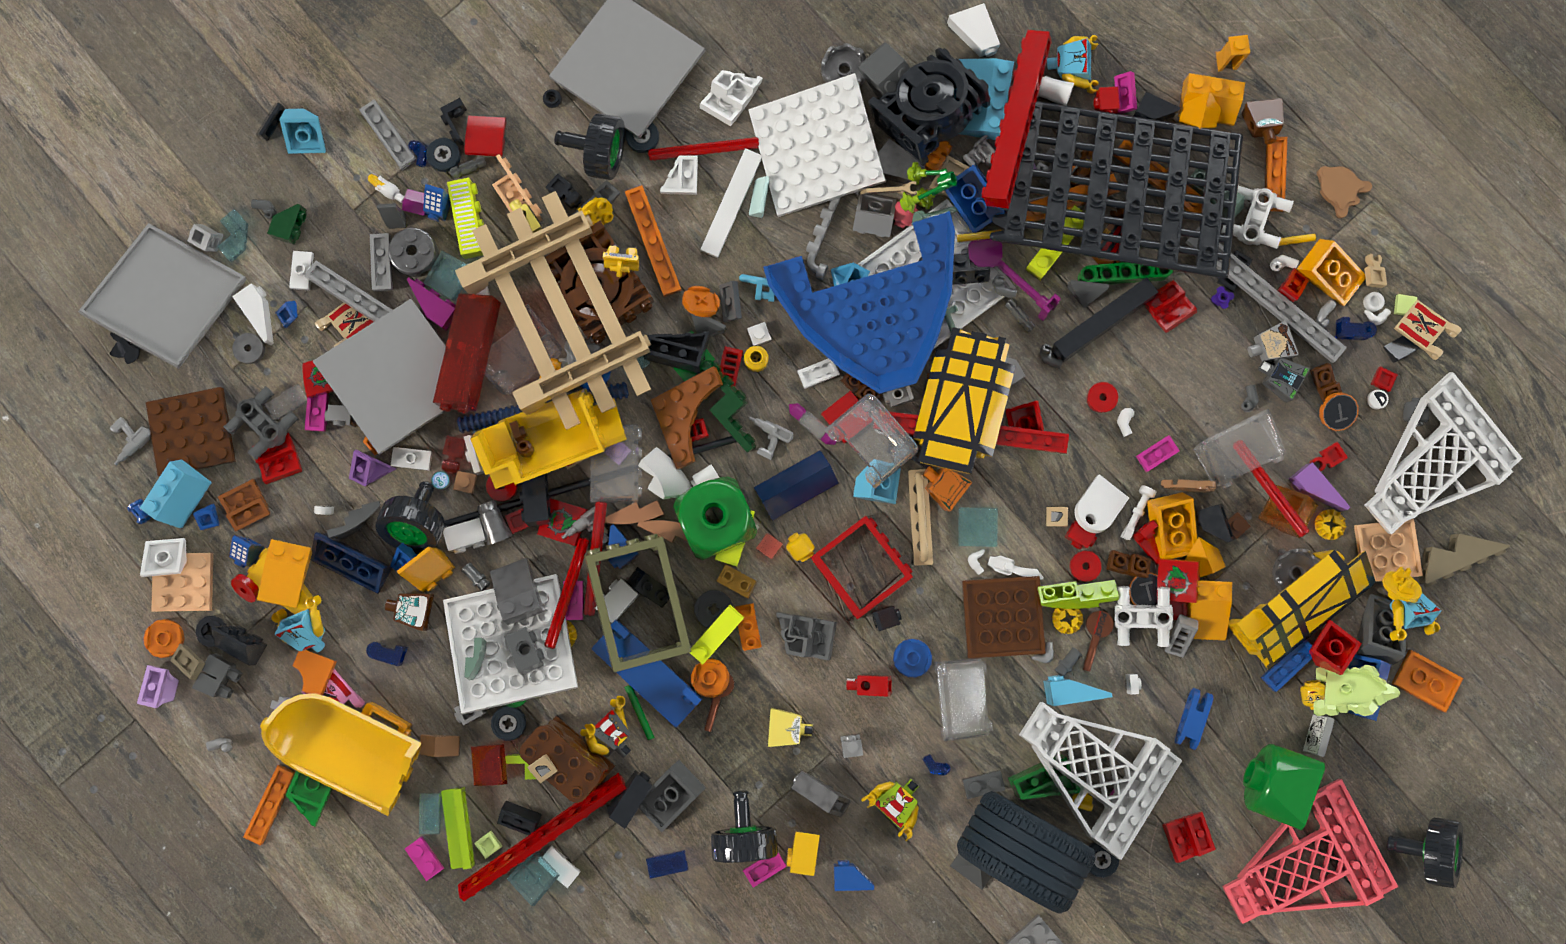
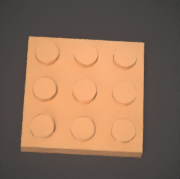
M1414 519L1404 522L1393 534H1388L1379 523L1354 526L1358 555L1366 551L1375 581H1382L1386 573L1397 571L1399 567H1403L1404 571L1410 568L1412 571L1411 577L1423 576Z
M186 553L187 562L181 574L152 576L151 612L212 611L213 553Z

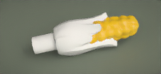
M374 174L368 176V181L375 187V190L391 200L396 199L403 203L404 196L399 192L400 190L396 185L385 180L381 175L379 177Z

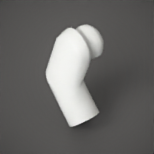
M1280 255L1271 261L1270 268L1274 271H1280L1285 266L1296 269L1299 260Z
M1124 408L1117 419V424L1123 437L1132 434L1129 426L1131 418L1134 417V410L1132 408Z

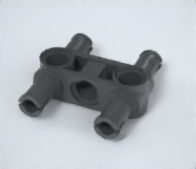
M266 386L254 398L251 397L248 400L240 401L237 405L236 415L223 426L233 435L246 423L260 436V440L248 450V453L256 460L268 448L271 449L283 444L288 433L287 430L299 420L293 412L289 411L279 422H275L262 409L263 405L275 395Z

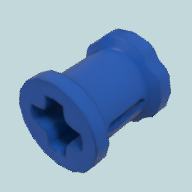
M142 499L136 500L127 507V510L132 512L137 518L139 525L152 518L140 509L144 502Z

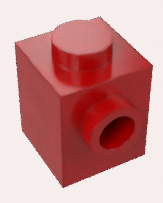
M1099 87L1096 92V98L1093 101L1094 109L1116 114L1120 109L1118 87Z
M1077 520L1073 521L1064 538L1071 541L1073 547L1079 550L1082 548L1086 549L1089 546L1092 547L1097 539L1096 533L1084 530Z

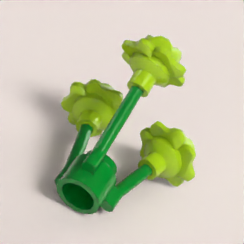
M913 162L912 167H909L907 170L908 179L916 182V185H918L922 177L940 175L937 178L938 187L930 191L921 187L917 191V195L913 197L903 192V197L899 202L905 212L910 211L912 214L915 213L916 203L928 210L930 206H933L932 200L935 195L957 185L956 176L953 171L948 172L946 168L927 171V169H921L918 162Z

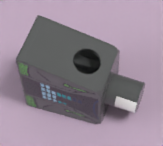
M1283 358L1275 360L1273 364L1263 360L1258 367L1260 372L1266 374L1262 384L1286 403L1293 400L1310 369Z

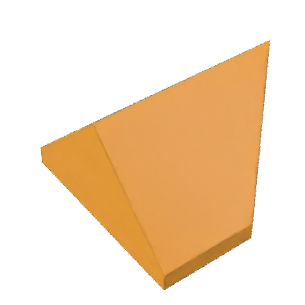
M1209 91L1183 103L1179 122L1197 126L1200 129L1217 127L1221 108Z
M1198 537L1185 560L1200 561V577L1215 573L1226 567L1219 549Z

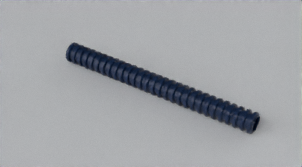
M625 382L607 386L611 397L615 398V401L617 398L622 400V397L628 398L629 393ZM518 404L516 407L511 405V408L507 406L505 409H493L492 412L488 410L487 413L483 411L481 414H470L469 417L467 415H464V418L460 416L457 419V424L461 433H465V431L470 432L472 429L476 431L477 428L479 430L482 427L487 428L497 424L502 419L523 411L520 410Z

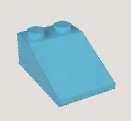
M1060 675L1049 676L1048 680L1043 681L1047 704L1052 706L1113 697L1110 692L1065 679Z

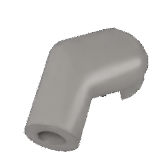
M1329 300L1320 309L1315 320L1322 328L1329 324L1330 321L1326 317L1336 307V303L1333 300Z
M217 738L206 742V747L208 751L221 748L223 752H229L233 748V742L229 738Z

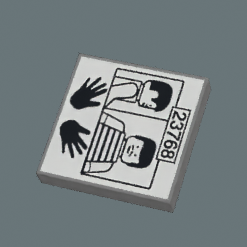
M1312 715L1303 752L1321 757L1325 756L1335 721L1334 718Z

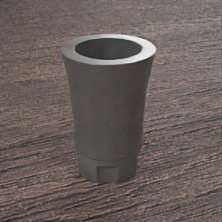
M494 500L477 506L480 514L479 518L486 535L487 545L499 542L513 535Z

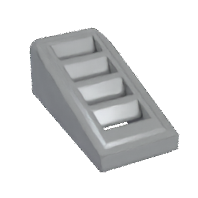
M1179 615L1169 638L1170 646L1165 647V652L1183 658L1198 631V621L1184 615ZM1173 644L1181 646L1182 649L1174 647Z

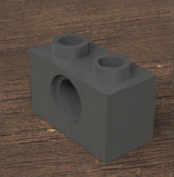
M524 627L504 636L516 668L521 675L544 666L542 660L545 657L541 648L537 649L535 642L538 640L533 630L530 631L527 627ZM525 646H530L529 653L523 655L522 649Z

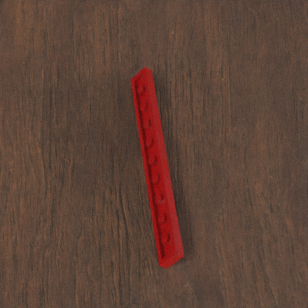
M875 410L873 430L914 435L919 415ZM1000 426L996 445L1067 454L1069 434Z
M617 773L593 790L582 802L574 803L458 884L459 898L464 902L470 897L475 896L477 892L491 885L493 881L508 873L517 864L524 862L527 857L541 850L543 846L555 840L560 834L571 829L583 818H587L593 811L604 806L615 796L620 795L626 789L624 779L620 773Z

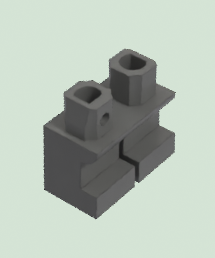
M209 654L205 662L206 664L202 669L204 672L199 674L192 688L211 697L228 699L234 691L233 688L227 686L228 681L238 682L243 673L235 668L236 664L226 661L220 655Z

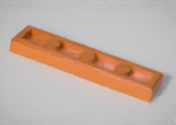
M1276 136L1274 143L1266 144L1265 188L1276 193L1277 197L1285 199L1288 137ZM1264 195V203L1268 202V197ZM1276 208L1270 209V211L1283 212V210Z
M280 764L277 765L243 838L260 846L263 845L286 797L295 771Z

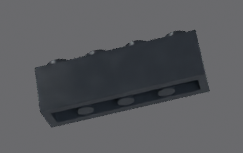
M547 473L519 483L520 485L522 484L520 501L524 505V510H521L522 521L528 527L552 524Z

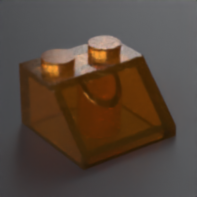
M1276 485L1307 526L1318 507L1315 501L1308 495ZM1269 497L1258 518L1279 531L1300 539L1301 537H1299Z

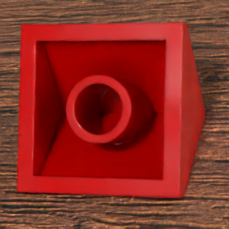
M1038 400L1005 409L1009 427L1044 431Z
M1329 620L1309 650V653L1316 666L1343 675L1362 643Z

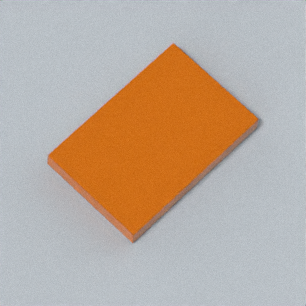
M1408 650L1391 684L1446 713L1464 678L1415 651Z

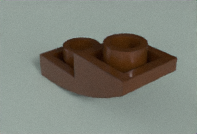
M1325 363L1310 370L1323 403L1329 395L1342 392L1340 383L1335 381L1331 364Z
M848 373L840 380L868 408L882 395V393L879 394Z
M1112 550L1109 552L1106 569L1125 575L1148 578L1151 559L1137 554L1127 555Z

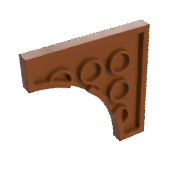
M711 367L651 399L676 469H682L696 462L692 449V438H690L691 425L694 424L698 413L697 409L703 399L706 400L714 390L723 385L717 367Z

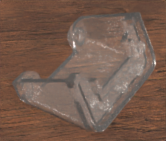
M872 394L862 397L824 430L836 442L845 439L869 468L865 472L866 480L874 489L899 470L918 452V447L914 440Z
M1269 409L1207 438L1194 448L1210 480L1216 482V489L1219 487L1226 489L1233 485L1232 481L1268 462L1273 461L1276 464L1284 460V455L1286 454Z
M982 658L934 661V670L938 676L936 681L938 682L940 723L943 725L942 729H940L941 739L945 742L989 736V732L993 731L992 721L988 720L984 681V673H987L986 662L982 661Z

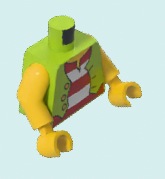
M912 779L904 787L897 781L879 784L869 795L861 799L862 802L866 799L869 800L867 808L875 805L900 829L903 827L898 833V837L902 836L903 833L907 835L905 841L912 837V830L917 822L919 810L918 801L912 796L919 786Z

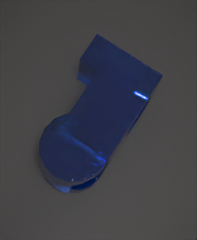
M1342 317L1336 320V339L1362 341L1373 337L1377 332L1375 324L1370 321L1350 323V317Z
M372 642L367 646L366 653L372 659L395 666H402L408 647L396 645L395 649L386 647L382 642Z

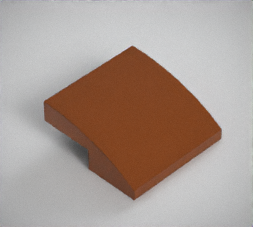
M254 478L218 496L227 513L226 517L235 532L270 514L268 505Z

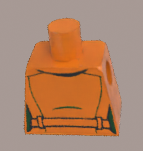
M929 466L923 473V476L930 481L925 487L926 491L945 511L953 509L972 483L950 469L940 468L938 471H935Z

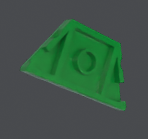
M296 771L287 790L286 797L294 803L298 811L310 822L311 826L316 827L332 792V788Z

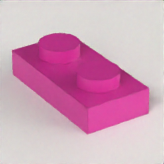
M1129 71L1114 76L1115 87H1118L1120 109L1117 113L1123 114L1136 110L1137 100L1134 72Z
M328 393L307 398L304 430L326 432L327 421H325V411L328 410Z
M1170 435L1138 454L1136 458L1144 470L1148 472L1178 453L1179 449Z
M584 581L576 582L565 616L566 620H584Z
M423 836L405 848V851L426 881L444 869Z
M778 852L777 856L752 863L743 869V872L754 888L787 867Z

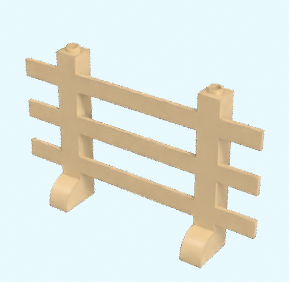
M555 191L542 197L554 224L533 233L522 209H516L508 213L507 216L519 240L499 250L487 225L480 226L472 230L484 257L455 270L462 287L470 296H474L488 286V282L495 279L541 375L540 379L512 392L520 410L529 415L543 407L545 402L552 399L566 430L581 424L566 392L586 382L602 413L616 407L601 376L611 370L623 366L637 396L651 390L637 361V358L650 352L648 346L651 343L647 335L643 336L641 331L628 337L625 336L579 241L580 238L593 233L590 228L593 226L589 215L585 216L583 211L568 217ZM564 246L612 343L593 354L590 353L544 257ZM528 263L531 264L577 360L557 371L509 273Z

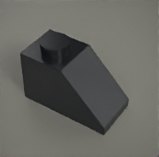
M1145 92L1133 116L1164 121L1173 118L1178 113L1180 107Z
M1222 503L1196 511L1198 514L1195 516L1197 524L1202 526L1204 531L1226 542L1235 540Z
M895 606L871 613L876 631L878 632L900 625L899 620H902L900 611L895 609Z

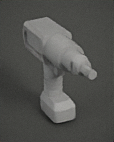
M750 416L749 420L768 433V439H770L767 450L759 448L757 454L772 460L778 440L789 444L793 439V432L770 421H764L759 418L755 419Z
M120 417L110 427V430L113 433H120L123 430L127 435L125 440L128 443L123 447L114 464L117 466L120 462L126 460L128 456H132L138 449H141L151 439L150 429L141 426L134 432L128 425V422Z
M595 506L580 516V519L572 524L573 526L566 531L562 539H565L567 536L570 537L576 532L579 533L585 528L588 532L593 530ZM605 533L603 537V544L609 541V536Z

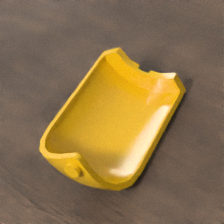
M300 694L283 701L269 717L264 718L260 725L265 746L284 764L386 816H389L401 795L399 791L403 781L408 782L413 771L411 766L417 760L422 744L332 698L319 694Z

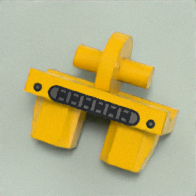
M609 246L607 252H603L604 268H610V271H617V277H622V272L629 273L630 270L639 271V257L636 248H628L626 254H619L617 246Z

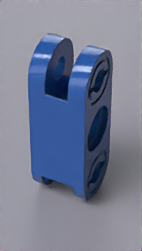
M1192 688L1189 693L1175 736V743L1179 745L1185 737L1190 738V749L1196 750L1199 745L1213 702V695L1206 692L1199 704L1200 690Z

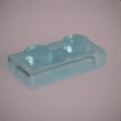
M421 793L419 799V834H440L441 793Z

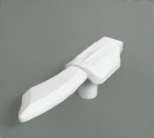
M990 556L987 564L994 571L1008 576L1013 572L1022 577L1040 576V579H1044L1037 569L1014 566V560L1003 556Z

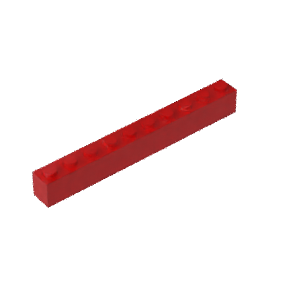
M1027 30L1026 37L1022 38V52L1018 54V67L1013 72L1014 82L1013 86L1009 87L1008 92L1009 101L1004 106L1005 117L1000 121V136L996 137V151L991 155V170L988 169L987 185L982 189V198H984L986 206L1009 209L1052 43L1050 32Z

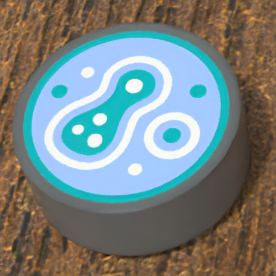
M437 471L431 477V484L435 489L446 490L451 485V476L444 471Z

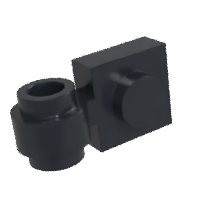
M557 174L547 184L546 189L550 193L556 191L560 201L565 197L566 200L564 202L571 209L577 208L581 203L582 196L575 190L571 192L572 185L561 175Z

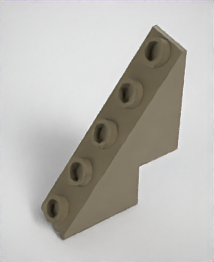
M1459 533L1450 535L1448 550L1435 547L1424 548L1421 563L1423 576H1419L1418 584H1424L1425 587L1432 586L1441 577L1443 579L1454 576V572L1460 570V572L1472 568L1471 564L1475 562L1480 564L1488 561L1489 556L1493 554L1499 556L1506 553V549L1510 545Z

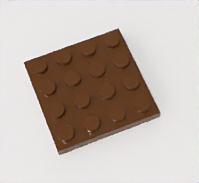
M222 387L146 402L157 475L159 477L168 463L176 460L185 461L195 470L236 462L232 435L223 427L229 422L224 389Z
M1040 576L962 581L967 658L1046 654L1042 605L1038 593Z

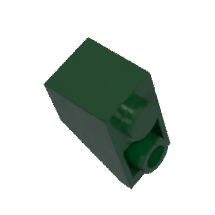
M296 204L274 215L267 234L274 239L295 245L296 240L299 239L301 234V225L307 218V210L302 205Z

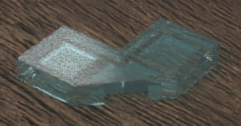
M235 209L220 220L232 235L217 246L230 262L234 261L246 250L248 223Z

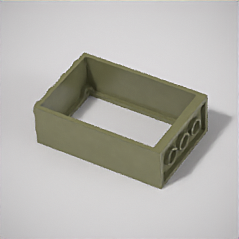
M658 534L644 536L645 540L639 541L637 538L625 541L626 545L619 546V543L607 545V550L600 551V548L587 551V555H584L611 667L614 672L691 652L664 539L662 536L658 537ZM653 548V551L658 550L680 642L624 658L618 657L596 565H600L599 561Z

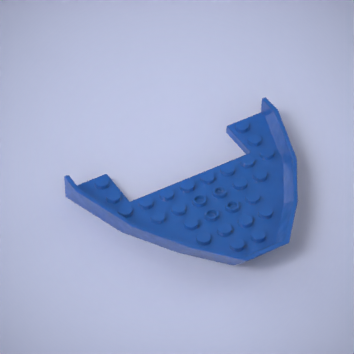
M950 211L913 222L923 259L921 261L812 292L803 257L799 256L764 266L768 286L801 334L841 370L879 394L915 384L938 340L952 294L955 228Z

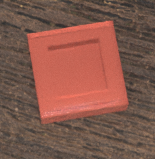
M767 533L756 549L772 560L783 544Z

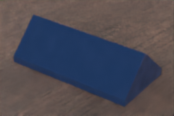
M818 451L760 483L754 489L773 521L834 487L839 482L823 453Z
M316 532L314 534L311 561L377 594L381 591L392 567L337 539L328 538V535L325 533Z

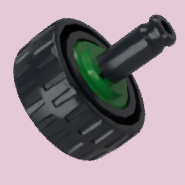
M598 113L591 119L586 135L561 132L560 130L556 132L554 138L555 145L583 150V167L586 175L605 180H612L616 176L621 164L625 142V125L622 118Z
M423 481L419 484L414 497L394 496L385 501L377 517L375 527L378 535L386 543L396 549L401 543H404L407 547L412 548L415 554L421 553L427 547H437L445 528V521L442 514L428 503L434 491V486L430 482Z
M747 790L733 792L735 826L730 827V829L715 831L711 834L712 858L715 862L739 863L773 858L778 854L776 829L769 826L751 825L749 793Z
M1432 818L1429 822L1424 841L1402 837H1388V851L1423 857L1424 877L1428 884L1449 888L1457 887L1463 859L1464 837L1461 822L1445 818Z

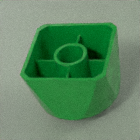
M727 476L705 481L688 489L675 500L673 507L697 559H708L754 539L757 534L754 519L736 479ZM711 508H720L723 512V519L717 524L709 523L705 516L706 512Z
M1274 744L1264 746L1256 758L1249 762L1244 773V803L1246 808L1302 830L1308 820L1323 777L1325 763Z

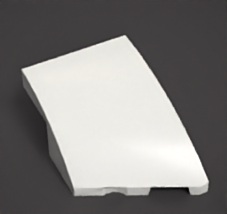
M722 70L712 81L711 92L700 103V109L731 126L748 105L763 78L760 76L750 78L745 77V74Z
M657 447L646 455L638 465L653 476L647 489L662 499L678 498L681 494L692 488L682 470L676 469L674 461Z

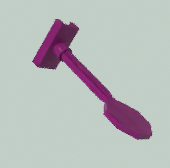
M982 239L971 241L968 244L970 261L976 267H997L1036 301L1035 304L1041 308L1038 318L1042 321L1047 318L1051 310L1054 311L1061 300L1059 296L1054 294L1050 299H1047L1044 295H1040L1002 261L1001 242Z

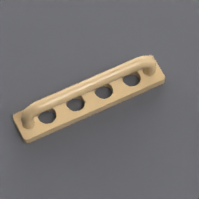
M926 469L908 471L913 564L915 566L933 564L929 493L925 489L928 479L923 476ZM915 484H916L917 494H916V493L914 492V490H913V487H914ZM916 503L918 505V513L914 508ZM917 522H919V532L916 530ZM919 541H920V551L917 549V543H918Z

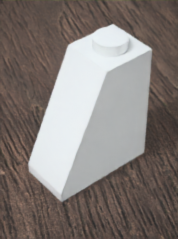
M984 3L949 15L948 26L979 57L985 55L989 57L998 51L1000 43Z

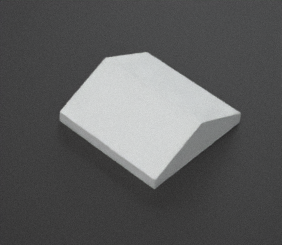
M185 538L146 541L140 576L181 574L187 562Z

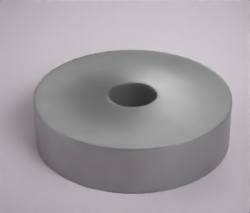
M244 333L235 339L232 351L237 360L245 364H254L264 356L265 344L257 335ZM251 346V350L247 352V347Z

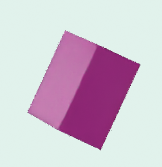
M407 189L403 199L402 210L426 216L427 214L423 211L424 193Z

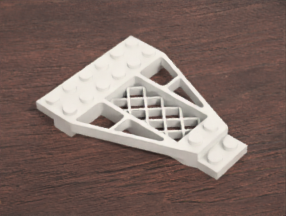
M1449 372L1420 399L1374 491L1376 495L1365 504V507L1388 534H1393L1404 522L1415 518L1421 513L1495 484L1500 485L1513 473L1511 469L1522 457L1453 372ZM1427 405L1440 421V426L1424 439L1415 427ZM1411 435H1413L1418 441V446L1397 465ZM1447 435L1453 437L1452 447H1446ZM1440 440V446H1433ZM1433 448H1439L1438 460L1432 459ZM1445 449H1452L1451 460H1445ZM1458 449L1465 452L1462 461H1457ZM1426 453V458H1425V459H1419L1421 456H1423V455ZM1418 461H1425L1424 473L1418 472ZM1431 462H1438L1437 473H1430ZM1444 462L1451 463L1448 474H1443ZM1475 464L1485 476L1486 481L1464 489L1457 478ZM1412 466L1411 472H1405L1408 468ZM1404 474L1411 475L1410 486L1403 485ZM1417 475H1424L1423 486H1416ZM1430 476H1437L1434 487H1429ZM1451 484L1458 490V493L1433 502ZM1404 488H1410V494ZM1416 489H1423L1420 500H1415Z
M1043 702L1038 704L1019 736L1032 744L1033 750L1087 837L1119 860H1122L1182 762L1180 758L1170 752L1171 749L1156 738L1061 715ZM1080 724L1114 732L1116 735L1109 746H1107ZM1078 733L1080 744L1072 745L1070 734ZM1123 735L1145 741L1133 764L1115 752V747ZM1084 737L1088 739L1090 742L1085 743ZM1066 739L1067 746L1061 747L1062 743ZM1093 745L1095 755L1087 757L1085 746ZM1080 747L1082 758L1074 759L1073 748ZM1099 748H1100L1102 751H1104L1105 753H1104V754H1100ZM1068 750L1069 761L1061 762L1059 751ZM1109 756L1110 767L1102 768L1101 757ZM1096 759V770H1089L1088 760ZM1115 760L1121 765L1115 766ZM1083 761L1085 772L1077 773L1075 763ZM1070 764L1071 772L1062 765ZM1053 767L1080 787V792L1074 802L1053 770ZM1124 768L1125 776L1123 779L1118 780L1116 769ZM1111 770L1113 781L1105 782L1103 772ZM1098 773L1100 783L1092 785L1090 774ZM1085 775L1087 784L1078 777ZM1114 784L1115 793L1107 796L1106 786ZM1101 787L1102 795L1093 788ZM1087 793L1105 807L1092 830L1078 810Z

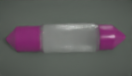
M789 404V413L804 428L826 445L836 444L835 434L812 413L805 410L800 404Z

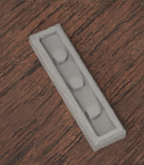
M375 99L359 109L402 171L417 161Z

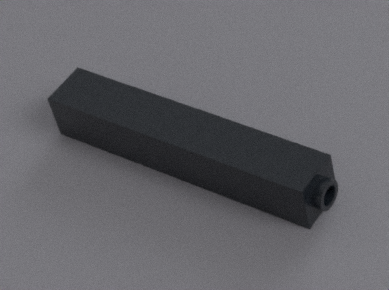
M1146 277L1056 341L1052 347L1054 356L1057 359L1063 360L1064 363L1154 299L1158 294L1157 289Z

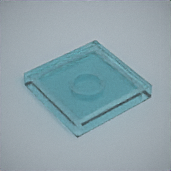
M441 251L423 283L456 301L463 287L455 270L467 264Z
M959 507L958 546L997 547L998 508Z
M535 852L527 857L524 862L520 863L507 880L531 906H535L560 875L539 852Z

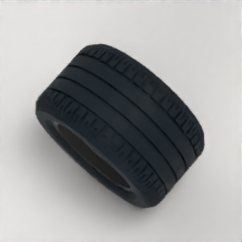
M994 791L985 793L980 800L981 804H978L974 811L975 815H972L968 822L969 826L965 827L962 833L963 836H960L958 840V854L991 877L1041 906L1058 914L1068 911L1073 904L1072 900H1075L1079 892L1078 889H1081L1085 881L1083 878H1086L1091 870L1089 867H1092L1095 863L1094 849Z

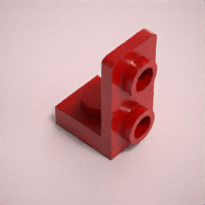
M1152 520L1144 524L1132 537L1155 564L1158 565L1160 554L1154 537L1155 532L1153 531L1158 527V524Z

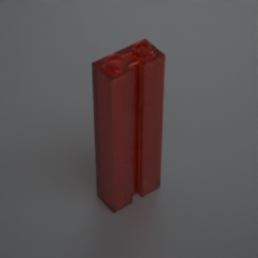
M458 294L433 398V403L438 405L440 410L450 412L451 409H455L461 413L477 410L501 302L492 295Z

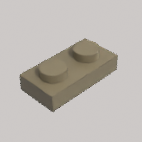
M179 644L170 660L191 680H197L206 664L184 644Z

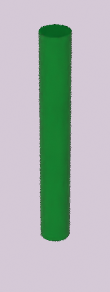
M630 685L624 687L647 740L655 738L634 689Z

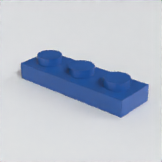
M1305 640L1270 670L1265 672L1261 678L1274 692H1277L1312 659L1309 653L1312 645Z

